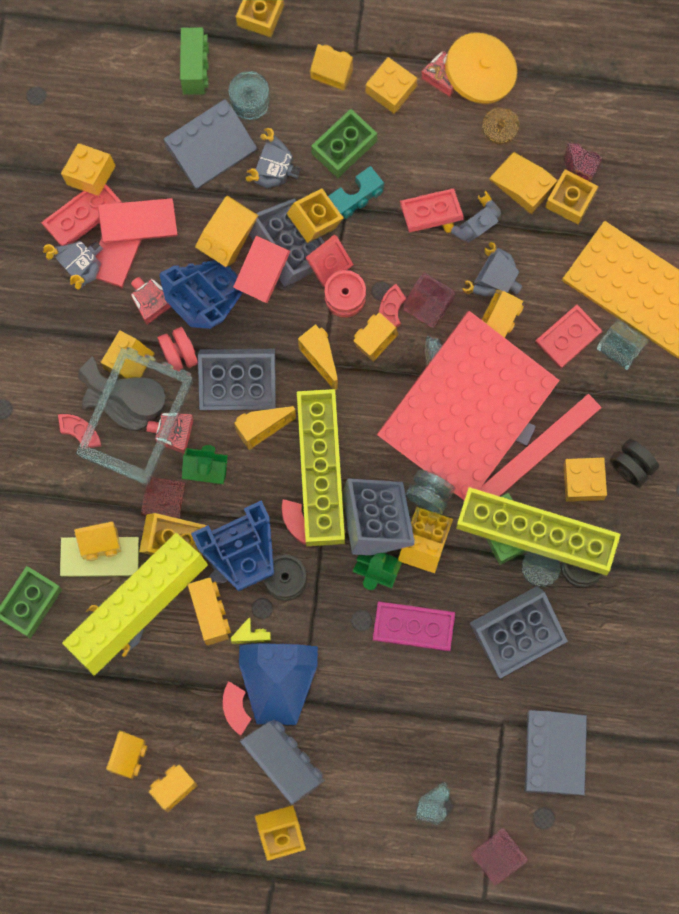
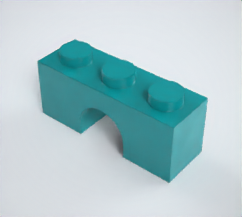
M371 166L356 176V184L360 188L358 193L349 195L340 187L328 196L344 219L349 218L358 207L363 208L372 197L376 198L383 193L384 182Z

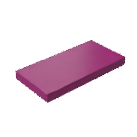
M378 601L373 641L450 652L455 612Z

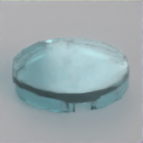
M532 552L525 556L522 563L524 578L530 584L538 587L551 585L557 580L561 571L558 560Z

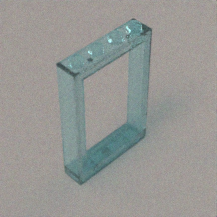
M127 347V349L121 348L76 455L145 485H149L193 383V377H191V373L180 369V372L174 370L173 366L166 362L162 364L155 362L156 359L149 355L140 356L135 349ZM125 359L182 381V385L145 470L88 447Z

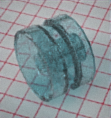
M246 71L239 73L232 79L228 92L231 108L234 112L245 119H254L263 115L270 103L269 86L265 78L256 72Z
M417 470L413 478L416 485L409 486L405 494L406 497L431 512L443 514L447 506L445 499L451 498L455 491L454 486L433 473Z

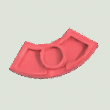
M397 284L393 285L385 293L379 312L396 328L401 325L398 311L406 301V297Z
M58 414L61 434L75 437L80 442L82 449L101 447V441L97 432L88 422L75 415Z
M283 499L281 506L283 522L291 535L297 541L306 545L305 520L301 512L302 504Z
M228 682L223 695L224 714L232 729L242 736L252 720L243 708V698L246 692Z

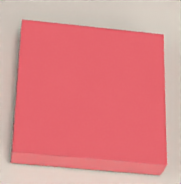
M335 235L306 257L323 287H325L328 278L335 272L348 270L354 265L340 240Z

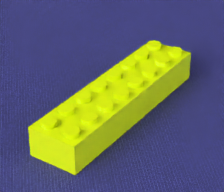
M335 389L298 391L297 403L306 546L345 544Z
M470 487L468 488L456 528L606 576L610 571L620 538L619 533Z
M175 533L62 644L95 676L208 564L191 545Z

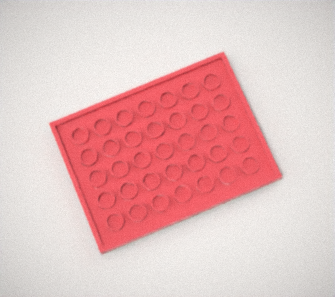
M467 311L376 435L465 501L468 488L479 490L560 380L472 312Z

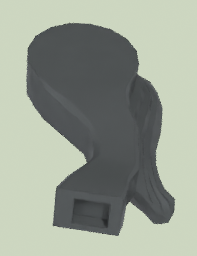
M93 356L79 369L78 378L88 387L82 400V408L84 410L93 406L106 412L117 424L128 430H139L147 427L148 421L155 419L162 412L165 404V393L158 382L138 377L117 380L105 378L100 374Z

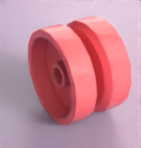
M347 270L335 272L328 278L324 292L327 308L338 317L348 318L358 314L365 305L366 286L364 280L358 274Z
M182 327L172 332L175 343L172 342L168 334L157 337L174 375L183 371L180 359L184 360L188 368L198 365L193 345Z

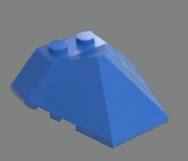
M216 260L203 262L201 265H194L192 263L186 267L172 266L159 275L165 301L190 327L211 329L220 324L243 293L233 288L238 275L229 266L225 267Z
M262 501L244 508L247 515L213 531L207 525L191 533L199 552L238 591L274 575L270 518Z
M298 644L239 645V666L257 724H266L272 720L279 721L282 725L297 724L317 669V646Z

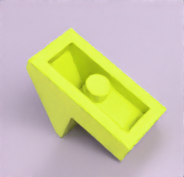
M248 618L231 637L232 644L271 643V633L267 632L266 629H256L255 633H251V619Z

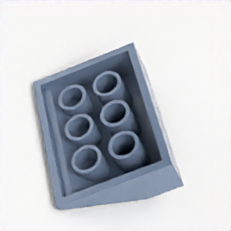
M226 99L164 138L165 147L196 190L257 151V147Z
M295 198L255 213L258 217L249 233L253 241L256 236H259L290 251L279 276L284 287L314 272L306 257L324 243L321 237L307 243L286 214L293 203L296 202Z
M275 349L199 350L200 410L276 409Z
M347 479L342 491V498L352 554L375 555L414 546L415 542L403 482Z
M538 586L470 622L477 640L499 678L508 675L568 642L545 592Z
M532 710L527 712L525 792L585 795L586 715Z
M272 720L240 742L288 801L294 804L311 794L325 780L322 778V772L317 767L314 768L308 755L298 749L297 742L292 737H288L284 732V726L279 721Z

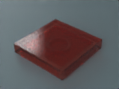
M148 476L141 515L156 513L180 519L186 482Z

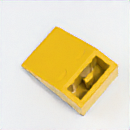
M416 507L411 521L415 544L414 546L401 548L398 561L435 573L453 519Z

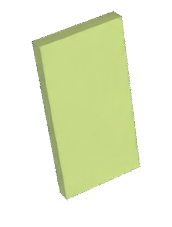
M76 537L61 538L60 576H132L139 569V537H119L121 552H118L113 557L99 556L94 561L83 560Z

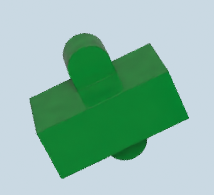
M205 445L201 450L186 448L183 455L182 479L224 484L228 455L215 454V447L211 445Z
M384 552L375 555H358L353 572L365 576L363 586L368 590H374L378 583L392 588L399 574L402 562H399L398 558Z

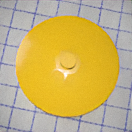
M483 33L464 35L454 42L446 56L445 70L449 82L461 96L470 101L482 104L497 102L504 98L515 84L517 77L515 59L507 46L491 35Z

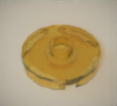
M500 107L490 110L482 122V131L485 137L496 144H505L512 141L519 130V120L516 114L507 108L501 109ZM502 125L504 128L499 129L497 126Z

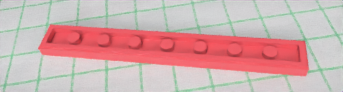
M590 394L586 395L489 479L479 490L499 497L503 495L602 407Z

